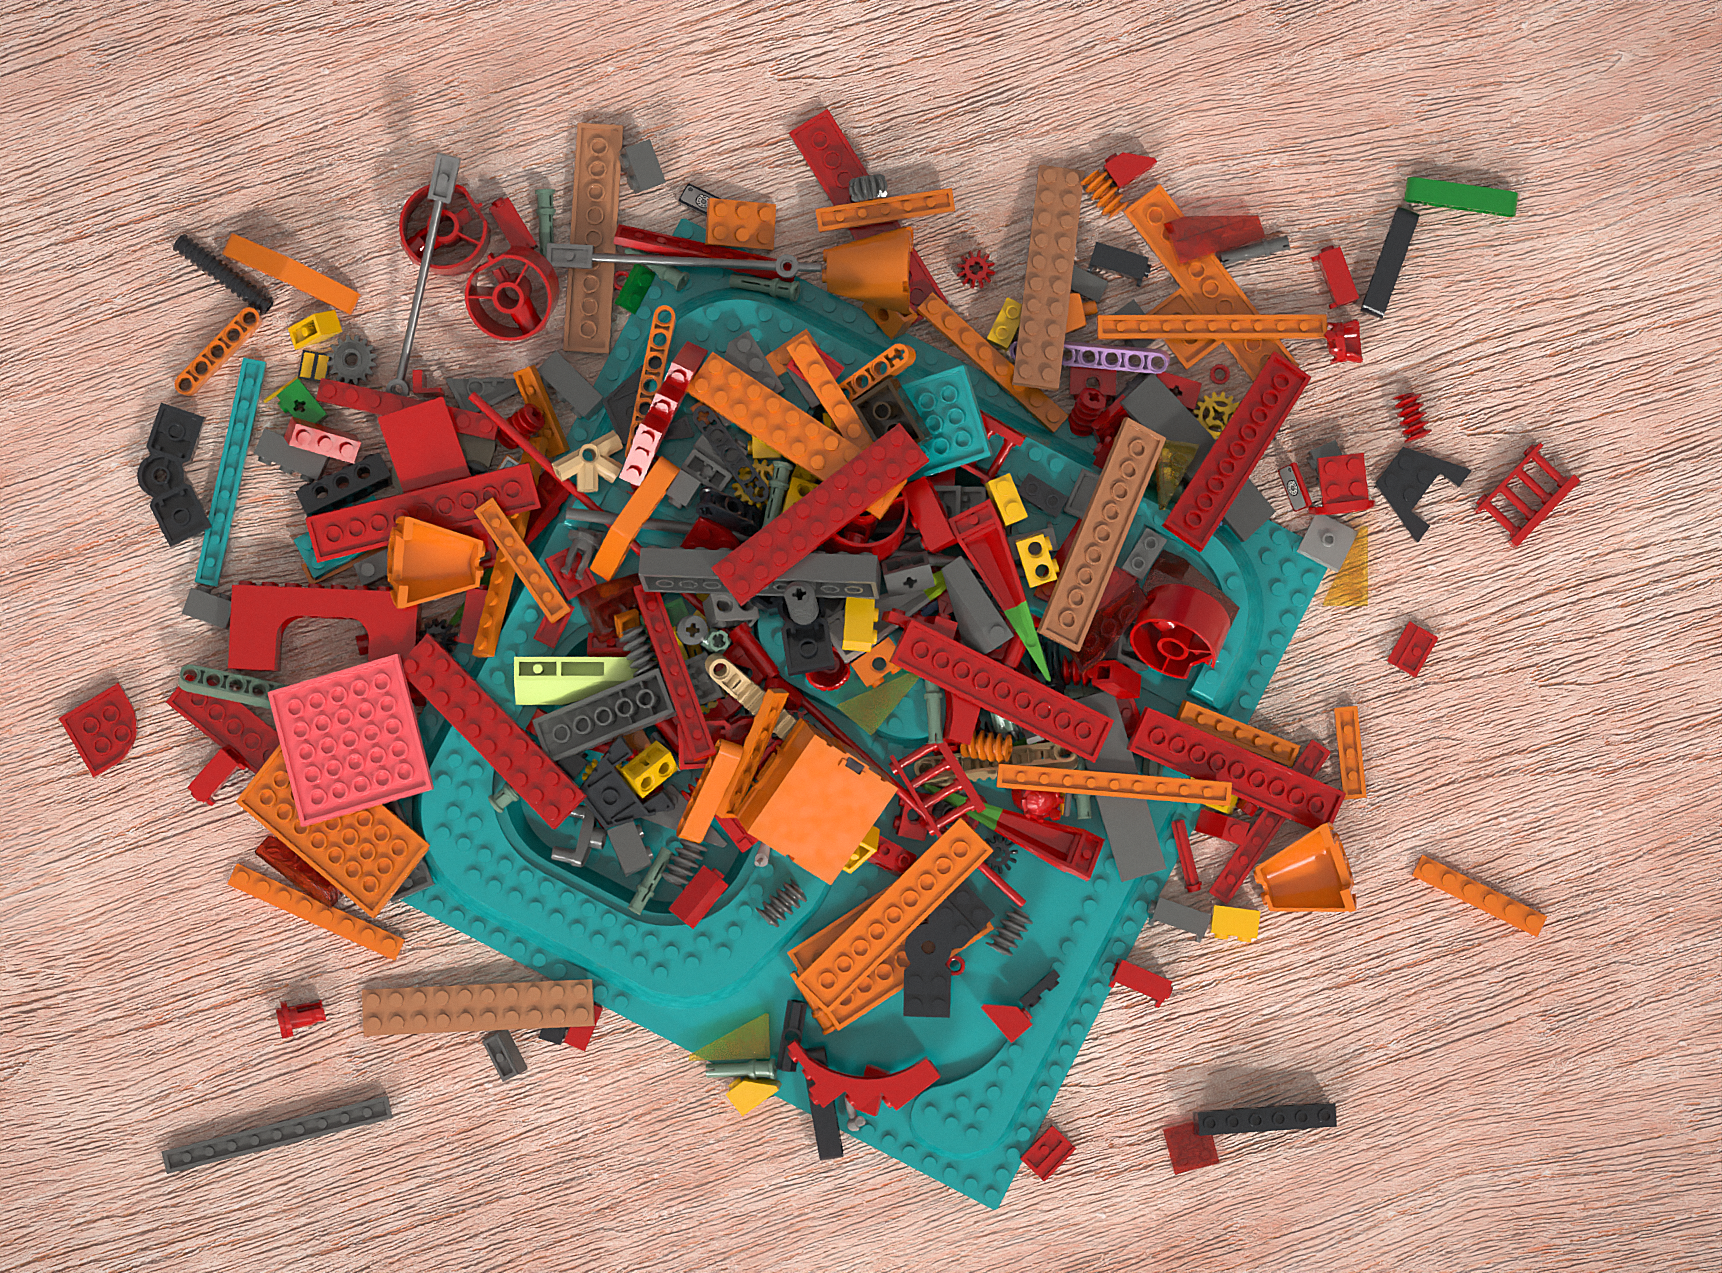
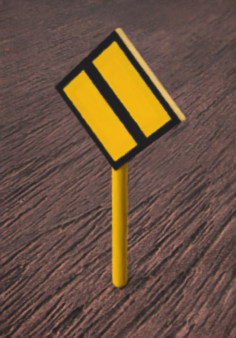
M303 350L298 376L270 394L263 402L267 403L276 397L277 394L297 378L299 380L320 382L321 378L328 379L330 366L327 365V362L331 361V358L324 353Z

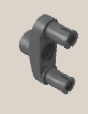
M579 804L569 815V817L583 820L577 847L569 849L554 846L551 856L552 860L571 863L572 866L582 868L592 848L603 850L607 838V829L597 827V818L586 804Z

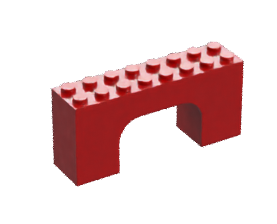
M239 581L238 585H232L228 668L243 671L281 672L284 631L290 623L300 618L357 620L363 624L368 632V662L395 654H400L402 661L419 643L421 638L419 632L421 630L422 603L405 608H397L390 595V591L394 589L378 586L377 591H374L368 586L355 585L354 590H350L345 585H331V589H326L322 584H308V588H302V585H299V583H285V587H279V584H276V582H262V586H256V583H253V581Z

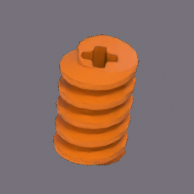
M1100 169L1086 177L1080 184L1081 186L1089 185L1086 193L1094 192L1091 200H1099L1096 207H1105L1101 214L1102 216L1110 215L1107 219L1109 220L1126 208L1129 202H1120L1124 196L1123 193L1115 195L1118 186L1110 188L1113 179L1105 180L1104 178L1108 172L1100 173Z
M975 729L971 744L961 745V755L963 757L970 756L973 759L979 757L980 760L988 758L991 762L995 760L998 763L1008 762L1012 752V736L1008 734L1006 739L1003 740V734L999 733L997 738L994 739V733L989 732L986 738L984 730H981L979 736H976Z

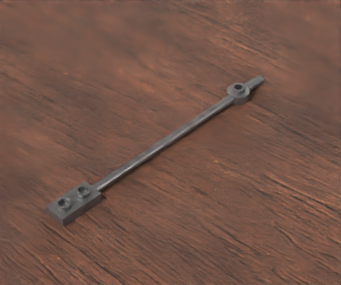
M438 152L428 193V198L435 200L397 375L396 378L387 384V393L408 397L410 393V385L405 380L443 204L444 202L452 203L461 157ZM396 385L402 387L403 391L401 393L396 391Z
M547 243L546 259L553 268L593 269V262L776 270L783 278H792L798 271L822 273V263L798 262L790 254L780 256L777 261L594 253L593 245ZM786 263L792 264L791 270L785 271L784 265Z

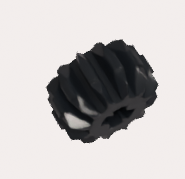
M437 618L432 619V624L426 622L424 624L426 630H420L419 634L425 636L428 633L434 638L437 637L435 634H441L442 638L440 640L442 641L439 643L449 654L452 653L453 649L450 645L456 646L458 644L457 641L452 639V637L458 636V632L451 633L454 625L450 624L446 627L447 620L442 619L439 623Z
M995 834V843L992 844L989 838H986L985 841L994 849L993 852H995V848L1000 847V851L1004 850L1005 856L1001 857V861H996V857L993 859L990 854L985 863L987 865L991 863L990 868L992 870L995 869V866H998V873L1002 874L1003 869L1001 865H1005L1006 869L1010 871L1011 866L1007 863L1008 860L1012 863L1017 862L1015 858L1010 857V854H1018V850L1009 851V848L1015 843L1011 841L1006 846L1007 838L1004 836L1001 843H999L998 835Z

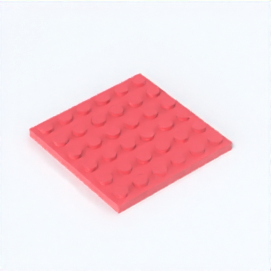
M400 654L391 655L267 692L301 827L434 789Z

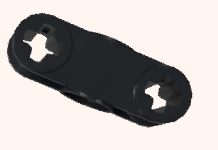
M706 486L700 489V503L696 506V513L699 516L737 531L743 536L752 537L759 531L758 520L762 517L760 508L727 495L714 487Z

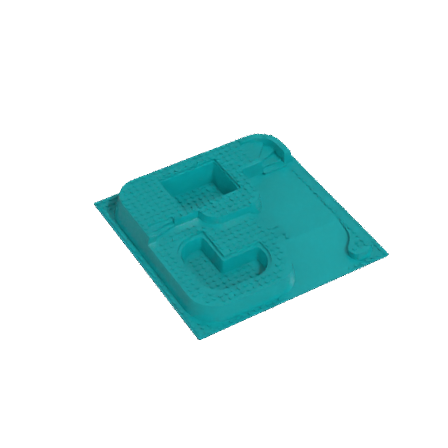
M681 219L672 236L705 243L706 229L687 219ZM725 247V248H730V249H734V250H739V251L751 253V252H749V251H747V250H745V249H743V248ZM674 266L681 272L685 271L690 275L687 284L680 291L674 289V285L668 281L660 280L658 274L653 271L656 275L636 314L631 313L593 385L606 398L623 381L629 378L636 369L644 364L655 310L662 305L671 307L676 315L664 380L673 360L687 341L708 350L704 360L705 363L712 352L724 359L728 343L748 330L764 356H767L807 329L820 349L845 367L836 379L838 385L891 346L904 344L911 346L915 350L916 359L912 365L894 377L899 380L901 385L966 365L979 409L1027 436L1020 447L1016 445L1011 448L995 476L999 478L1010 473L1017 491L1028 473L1069 497L1082 468L1101 475L1103 470L1093 465L1096 456L1092 454L1097 446L1093 432L1086 437L1073 434L1067 418L1052 434L987 374L908 333L891 340L865 311L798 276H795L794 281H799L800 294L797 301L793 302L789 298H774L767 293L731 288L730 277L732 273L750 277L757 276L743 272H734L730 269ZM662 312L659 315V321L662 323H667L672 318L669 312ZM662 334L654 338V344L657 346H663L667 341V337ZM901 351L902 356L899 359H904L903 353H905V351ZM883 363L880 367L882 375L887 371L886 363ZM785 372L779 376L778 379L786 390L779 396L821 422L822 413H827L824 407L820 405L812 411L788 373ZM867 376L862 379L863 388L868 385L869 380ZM653 380L647 381L645 383L647 391H655L657 383ZM848 389L844 392L847 399L850 397ZM686 393L671 423L686 416L695 436L692 438L663 440L656 452V455L659 457L663 456L679 468L692 452L694 444L702 435L694 423L693 412L690 409L699 400L689 393ZM604 406L589 421L584 417L581 419L576 418L566 437L570 450L558 454L554 462L613 430L616 433ZM734 423L725 427L733 440L737 438L747 446L745 450L748 452V441L752 440V435ZM997 433L992 435L989 443L993 456L980 459L975 465L987 472L1004 443V437ZM627 444L622 445L623 449L609 456L623 466L626 462L625 451ZM583 451V458L586 461H592V454L589 451ZM747 455V459L753 465V455ZM781 455L782 459L767 460L768 467L773 464V461L792 464L794 468L790 470L789 482L796 464ZM758 460V463L762 464L763 460ZM1159 464L1152 472L1115 566L1120 569L1122 568L1146 528H1149L1167 541L1142 581H1135L1116 613L1124 612L1137 618L1140 605L1150 590L1163 584H1183L1197 588L1217 600L1229 616L1230 629L1214 668L1204 662L1194 665L1187 679L1165 675L1148 666V670L1138 671V674L1141 675L1140 698H1134L1140 716L1146 706L1160 713H1168L1169 717L1175 719L1182 701L1186 700L1236 721L1248 724L1328 568L1296 552L1303 537L1270 520H1267L1245 542H1240L1227 525H1221L1219 528H1216L1204 549L1198 552L1162 527V524L1176 503L1167 499L1158 485L1152 483L1162 472L1169 470V468ZM961 466L955 468L954 486L985 487L980 482V477ZM621 471L613 483L598 475V491L584 492L605 512L620 514L632 497L626 492H633L630 487L631 483L619 478ZM577 474L569 477L577 485ZM767 474V480H772V477ZM734 478L723 492L732 497H735L734 493L736 492L733 490L732 484L737 483ZM819 479L816 482L818 485L822 483ZM571 493L566 501L559 506L560 512L527 546L563 598L564 596L544 560L571 546L573 541L567 537L570 530H577L578 527L589 529L595 533L602 534V542L610 530L603 523L566 519L567 507L589 510ZM699 493L688 510L684 507L679 510L671 505L668 501V496L665 494L649 517L695 523L699 517L696 513V506L700 503ZM1021 499L1028 517L1012 524V536L1046 529V522L1051 521L1059 550L1079 518L1065 513L1063 507L1055 520ZM766 504L762 505V517L758 520L759 531L764 522ZM641 528L635 540L644 548L659 546L662 549H671V547L679 546L687 534ZM874 534L870 539L878 542L890 535ZM959 543L940 551V553L946 556L968 558ZM631 548L618 572L610 582L590 569L598 551L593 552L588 568L597 586L566 601V603L574 606L575 609L555 649L533 639L545 613L515 572L494 657L478 658L472 655L474 645L461 642L458 643L452 654V657L539 746L538 736L526 730L536 709L539 708L547 713H551L572 703L565 705H516L514 657H588V633L616 632L614 615L636 609L639 612V616L642 615L633 592V587L642 584L638 575L640 556ZM1057 552L1049 553L1051 560L1054 558ZM1021 560L1015 561V564L1022 565ZM1045 564L1038 565L1035 569L1036 575L1043 576L1048 566ZM883 569L881 570L880 596L888 593ZM972 571L973 573L980 576L978 571ZM1020 577L1030 613L1042 618L1048 603L1033 597L1037 586L1030 588L1027 578ZM984 587L985 591L991 598L993 594L991 593L988 587ZM660 592L664 605L682 597L689 615H693L697 609L680 593ZM758 609L759 619L751 626V633L778 666L779 675L798 689L900 785L908 788L900 774L894 775L888 763L892 762L890 759L891 755H894L898 761L929 741L926 699H924V694H926L925 679L901 669L894 675L889 672L883 676L885 681L873 689L872 686L867 688L850 665V677L841 688L833 691L816 689L808 682L805 674L788 675L781 628L784 624L779 614L769 616ZM936 610L933 611V612H932L930 615H928V616H937L938 613H939V610H938V611H936ZM1096 610L1080 651L1075 652L1060 644L1061 669L1064 655L1067 656L1068 662H1071L1072 657L1076 656L1077 663H1080L1082 657H1085L1087 664H1089L1091 658H1094L1095 661L1103 659L1106 636H1113L1116 613L1110 619ZM952 612L949 616L952 617L951 621L956 622L955 614ZM899 626L887 636L895 646H897L904 628ZM644 629L642 630L641 634H646ZM1042 635V644L1045 646V642L1052 639ZM650 638L644 640L645 642H651ZM732 641L728 645L727 649L733 645ZM1001 644L1000 646H998V647L995 648V649H1000V648H1002L1003 644ZM701 645L702 652L704 653L706 651L704 650L705 647ZM1045 647V652H1043V654H1044V658H1045V661H1046V647ZM1026 648L1021 661L1031 671L1030 653H1027ZM864 652L863 654L859 655V656L856 657L855 659L851 660V661H850V664L853 663V662H854L855 660H857L858 658H860V657H861L862 655H864L866 652ZM876 658L872 666L875 670L882 671L886 667V662L883 658ZM749 669L747 676L751 678L753 671ZM1036 672L1034 674L1040 682L1046 681L1043 673L1038 674ZM1072 679L1071 682H1070V684H1069V685H1066V688H1067V689L1081 688L1082 685H1083V682H1082V680H1081L1080 683H1079V685H1078V686H1075V685H1074V682H1073V679ZM1091 680L1088 685L1089 688L1093 687ZM939 687L940 693H942L940 705L943 734L946 717V697L944 689ZM429 701L417 721L434 789L399 800L411 828L430 844L429 850L423 857L435 885L408 896L401 901L554 981L593 979L594 1002L713 1064L748 1063L751 1059L770 1061L771 1058H775L777 1061L788 999L807 1002L789 975L794 970L797 973V967L787 952L899 878L865 861L851 874L842 869L832 885H829L793 862L788 854L784 856L773 848H770L768 864L764 867L756 866L754 864L755 856L762 841L759 840L742 853L716 818L713 817L710 825L728 844L722 848L702 840L700 845L707 848L708 851L700 850L704 858L703 860L695 859L699 867H691L690 869L695 874L694 876L686 875V878L691 882L703 866H706L709 870L716 868L724 875L722 880L729 885L696 927L692 929L669 910V907L682 893L683 889L668 882L661 876L653 891V897L648 899L641 915H638L627 907L637 892V885H641L650 867L625 877L608 835L603 850L592 848L582 868L572 866L571 863L552 860L551 856L554 846L569 849L577 847L583 820L568 816L557 829H552L521 796L519 800H513L508 804L502 813L497 812L490 804L488 796L491 794L495 795L504 788L503 785L507 781ZM743 706L739 711L735 713V716H737L738 714H741V716H745L744 710L747 708ZM801 706L798 711L803 712L805 709ZM980 708L978 717L981 721V728L985 729V721H988L993 726L991 713ZM808 711L803 716L811 725L818 722ZM794 713L793 717L799 720L798 713ZM651 725L643 730L648 738H650L652 733L657 731L658 728L655 725ZM1021 732L1019 733V740L1024 738ZM1012 736V744H1013V743L1016 742V740H1015V738ZM592 750L585 751L588 754L587 759L591 763L593 759L599 762L601 756L604 755ZM931 751V752H929L928 754L924 755V756L921 757V758L931 757V756H935V755H934L933 752ZM1132 752L1138 774L1142 775L1143 756ZM1064 754V755L1061 756V757H1062V758H1068V757H1070L1071 755H1070V754ZM918 760L903 768L909 781L916 777L914 765ZM622 761V765H621V766L623 767V766H625L626 764H628L629 762H627V761ZM1163 765L1162 776L1191 779L1190 776ZM704 768L685 769L680 774L673 773L662 782L664 790L673 784L679 792L684 790L689 793L687 785L690 783L696 787L695 778L700 779ZM583 773L575 781L579 787L584 782L582 780ZM997 776L995 779L987 777L986 780L978 778L975 782L970 779L977 794L982 795L989 805L1023 814L1024 811L1018 809L1013 804L1011 788L996 787ZM753 777L752 781L757 783L758 781ZM750 784V786H749V788H748V791H747L746 795L748 794V792L750 791V789L753 787L751 784ZM921 786L915 788L917 791L930 793ZM895 793L873 826L880 829V836L917 855V860L938 837L936 834L931 836L928 830L925 841L895 834L893 821L895 815L899 816L901 806H898L899 795ZM1072 793L1069 817L1061 816L1060 820L1053 821L1049 816L1044 818V820L1085 829L1105 839L1091 878L1088 881L1067 871L1064 873L1021 846L1014 844L1009 848V851L1018 850V854H1010V857L1015 858L1017 862L1012 863L1008 860L1007 863L1011 866L1010 871L1006 869L1005 865H1001L1003 869L1002 874L998 873V866H995L994 871L1026 900V903L1020 908L976 868L964 882L996 915L990 920L994 928L996 926L1004 927L1000 919H1009L1005 912L1014 911L1010 904L1029 915L1033 924H1024L1028 932H1019L1023 940H1014L1018 948H1009L1013 953L1012 956H1004L985 944L986 942L994 943L990 935H999L995 929L955 954L964 959L966 966L962 974L958 976L951 975L950 1018L903 1016V988L839 1031L835 1029L823 1035V1029L817 1019H813L811 1016L812 1009L808 1004L801 1045L804 1049L824 1045L830 1069L845 1074L863 1076L866 1065L871 1064L889 1071L891 1074L915 1064L927 1055L941 1073L939 1079L897 1111L893 1106L888 1108L883 1100L877 1116H872L856 1109L857 1116H862L866 1121L865 1125L859 1126L857 1131L848 1129L847 1122L849 1116L844 1102L845 1092H843L834 1099L839 1129L993 1210L998 1209L1022 1163L1020 1156L1032 1144L1111 990V987L1108 986L1109 977L1117 959L1120 958L1126 961L1149 916V913H1147L1149 902L1151 899L1154 900L1155 896L1159 897L1179 858L1171 822L1183 819L1188 837H1190L1196 825L1200 809H1204L1206 805L1146 799L1167 869L1121 882L1095 795L1090 797L1092 818L1077 819V803L1073 795L1075 793ZM912 808L908 811L907 817L909 820H914L918 817V813ZM641 817L634 819V824H640L645 837L641 838L644 847L649 845L654 858L650 860L651 865L661 847L673 852L674 856H679L675 848H683V846L679 842L682 838L676 836V830ZM979 823L975 829L984 840L989 838L992 844L995 843V834L998 835V842L1001 843L1002 835L982 823ZM1007 839L1005 845L1007 846L1011 841ZM1000 847L995 848V852L991 854L993 859L996 857V861H1001V857L1005 856L1004 850L1000 851ZM791 878L805 893L807 901L804 902L799 899L798 901L801 906L799 909L791 906L794 912L792 915L784 912L786 920L783 921L778 918L780 926L777 928L769 925L755 908L764 910L761 902L765 901L770 904L768 896L771 894L777 898L776 889L785 891L782 883L786 882L791 885ZM682 883L681 885L685 889L688 884ZM957 960L951 961L950 968L953 971L959 970L961 967L960 962ZM1054 969L1060 975L1057 979L1060 983L1050 992L1046 989L1041 993L1042 999L1034 1007L1028 1005L1025 1008L1019 999ZM983 1004L1017 1006L1020 1010L1024 1007L1033 1017L1029 1020L1033 1025L1011 1043L980 1006ZM793 1030L785 1034L786 1038L790 1041L798 1038L797 1032ZM798 1061L796 1072H786L778 1069L777 1078L773 1080H779L782 1085L772 1095L812 1115L806 1079L801 1071L804 1069Z

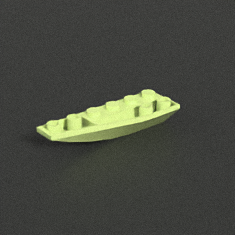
M514 657L516 705H565L577 702L633 679V674L638 669H631L630 665L634 660H627L626 657Z

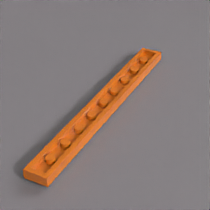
M1327 314L1097 316V340L1326 339L1324 334L1327 331Z
M530 437L528 441L545 456L549 440L544 437ZM523 450L520 464L530 462L537 487L542 466ZM531 510L507 516L523 540ZM500 548L496 554L494 569L485 598L477 636L474 641L472 655L478 658L494 657L515 576V570Z
M998 763L996 787L1230 806L1232 782Z

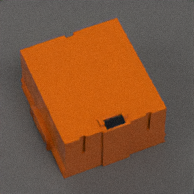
M800 718L782 745L775 747L778 753H772L756 776L758 782H751L753 787L734 812V815L747 833L784 856L788 854L793 862L829 885H832L894 796L898 787L889 778L887 773L862 758L856 750L834 736L831 738Z

